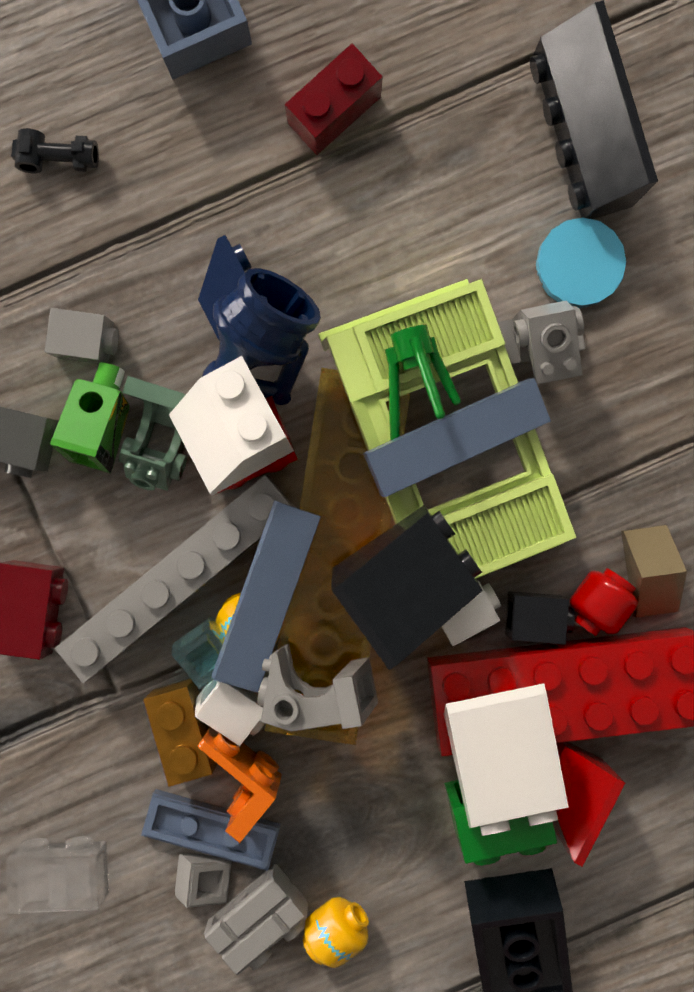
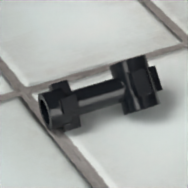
M23 128L18 131L17 139L13 140L11 157L15 161V168L25 173H40L43 161L73 162L75 171L86 172L87 168H97L99 149L97 142L89 140L87 136L76 135L75 141H71V144L45 143V135L42 132Z

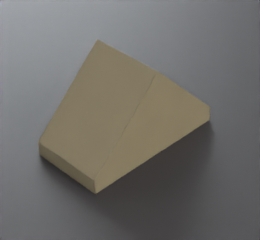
M667 525L621 531L628 582L636 587L633 595L638 601L633 617L679 612L687 570Z

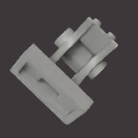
M567 301L520 310L513 319L498 322L512 366L531 362L537 385L582 376L580 352L586 348L583 338V316L577 306H572Z
M289 644L282 646L272 653L269 659H264L262 670L269 672V676L263 678L258 692V705L263 706L261 722L291 732L341 724L342 729L362 726L378 704L369 657L351 660L333 679V685L316 688L302 681L297 676ZM295 690L301 691V692L303 693V695L300 694V693H298V692H296Z

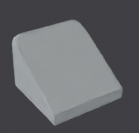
M179 854L175 885L176 898L186 908L227 903L232 861L210 855Z

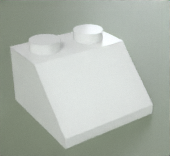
M242 356L201 377L169 414L211 495L220 492L294 451Z

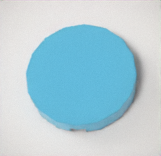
M583 217L566 220L552 229L539 247L536 260L537 275L539 274L540 281L543 284L542 287L547 295L557 302L567 301L570 305L577 306L578 308L598 304L613 294L623 279L626 267L624 246L614 230L601 221Z

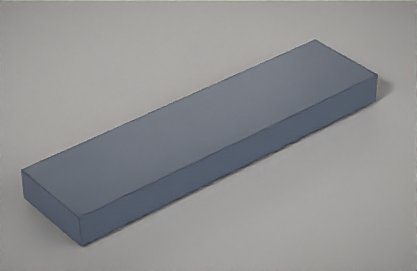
M528 378L446 415L443 419H437L366 451L363 455L380 495L387 497L551 422L535 378Z
M274 500L212 673V678L215 681L258 693L265 671L262 670L264 659H269L273 652L320 516Z

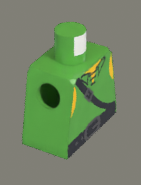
M100 362L93 382L82 379L75 380L50 442V445L69 462L107 473L112 472L130 407L122 392L119 391L125 374L122 368Z

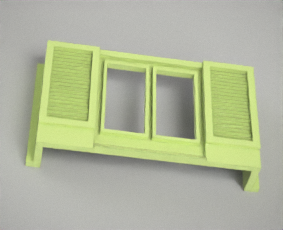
M465 279L318 334L323 350H330L368 451L390 441L389 410L386 402L389 401V365L385 349L393 347L390 335L394 332L426 324L430 337H435L438 352L450 377L485 365L495 393L518 383L482 279L472 283ZM399 363L400 397L425 388L419 368L405 371L403 363ZM430 364L435 383H438L440 378L433 364ZM535 429L513 439L524 472L427 509L431 515L440 511L455 532V535L448 540L458 554L466 549L482 571L481 574L475 577L476 579L576 538L556 480L550 471ZM416 483L385 497L395 524L424 505Z

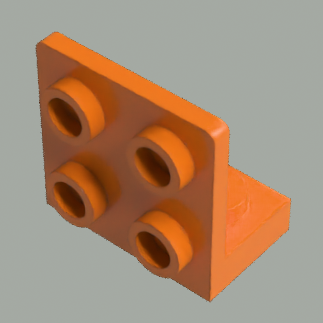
M209 727L197 747L241 783V786L232 797L234 801L227 809L231 817L225 832L240 843L275 801L282 774L277 771L279 769L277 762L267 753L258 751L256 754L244 743L239 746Z

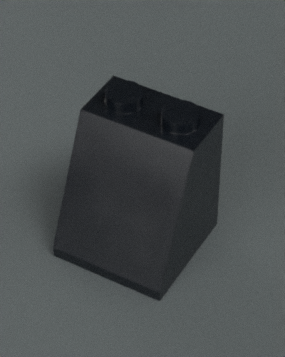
M425 505L332 568V592L389 670L403 661L483 591L475 578L482 571L466 549L458 554L448 540L455 535L451 526L440 511L431 515Z

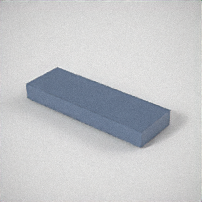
M155 789L141 836L268 871L281 824L260 818L239 843L225 832L231 817L226 808Z

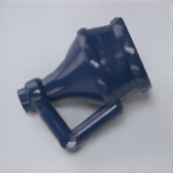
M261 268L247 270L239 278L237 288L229 295L220 297L213 304V320L216 323L220 339L219 354L216 361H212L204 369L202 377L240 356L243 357L249 370L261 366L280 365L282 369L276 381L254 379L265 398L272 396L277 405L288 404L291 401V391L309 351V344L304 339L307 334L315 330L321 319L319 308L303 289L289 279Z

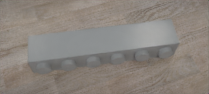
M264 475L54 649L80 681L85 683L259 541L274 500L293 507L295 506L269 475Z

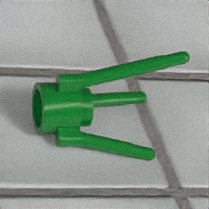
M426 324L392 333L390 336L393 347L385 349L389 365L390 441L400 437L399 363H403L405 371L420 369L437 419H443L445 412L430 364H433L453 405L461 403L455 385L438 352L435 337H430Z

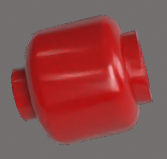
M606 568L603 573L595 570L591 571L570 598L571 607L579 613L575 618V622L594 636H597L600 630L612 635L617 634L638 606V601L633 595L636 587L609 568Z

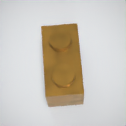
M195 677L153 689L143 699L168 787L212 775L217 766L215 761L197 747L209 726L195 717V700L200 694Z

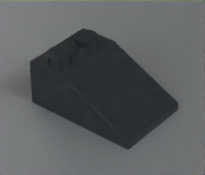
M552 868L464 881L483 992H573L564 913Z

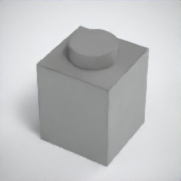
M50 308L44 352L60 359L95 364L100 362L109 363L110 355H115L117 351L118 330L114 328V322L105 315Z

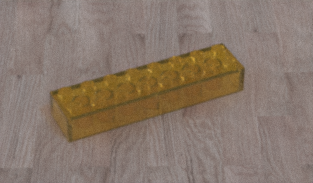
M321 368L299 508L320 516V520L281 626L278 649L289 644L297 676L314 688L333 685V679L351 660L370 657L371 644L331 590L332 568L390 528L392 516L387 500L380 495L363 455L368 450L338 370ZM411 393L400 397V436L404 435ZM388 401V402H386V405H387V408H388V410H389V401ZM295 690L296 692H298V693H300V694L303 695V693H302L301 691ZM266 724L265 731L356 745L358 727L342 729L341 724L291 732Z

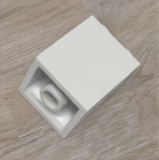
M545 684L446 704L444 718L469 828L480 826L481 834L485 836L511 830L508 821L511 819L527 816L530 826L558 820L556 810L569 808Z

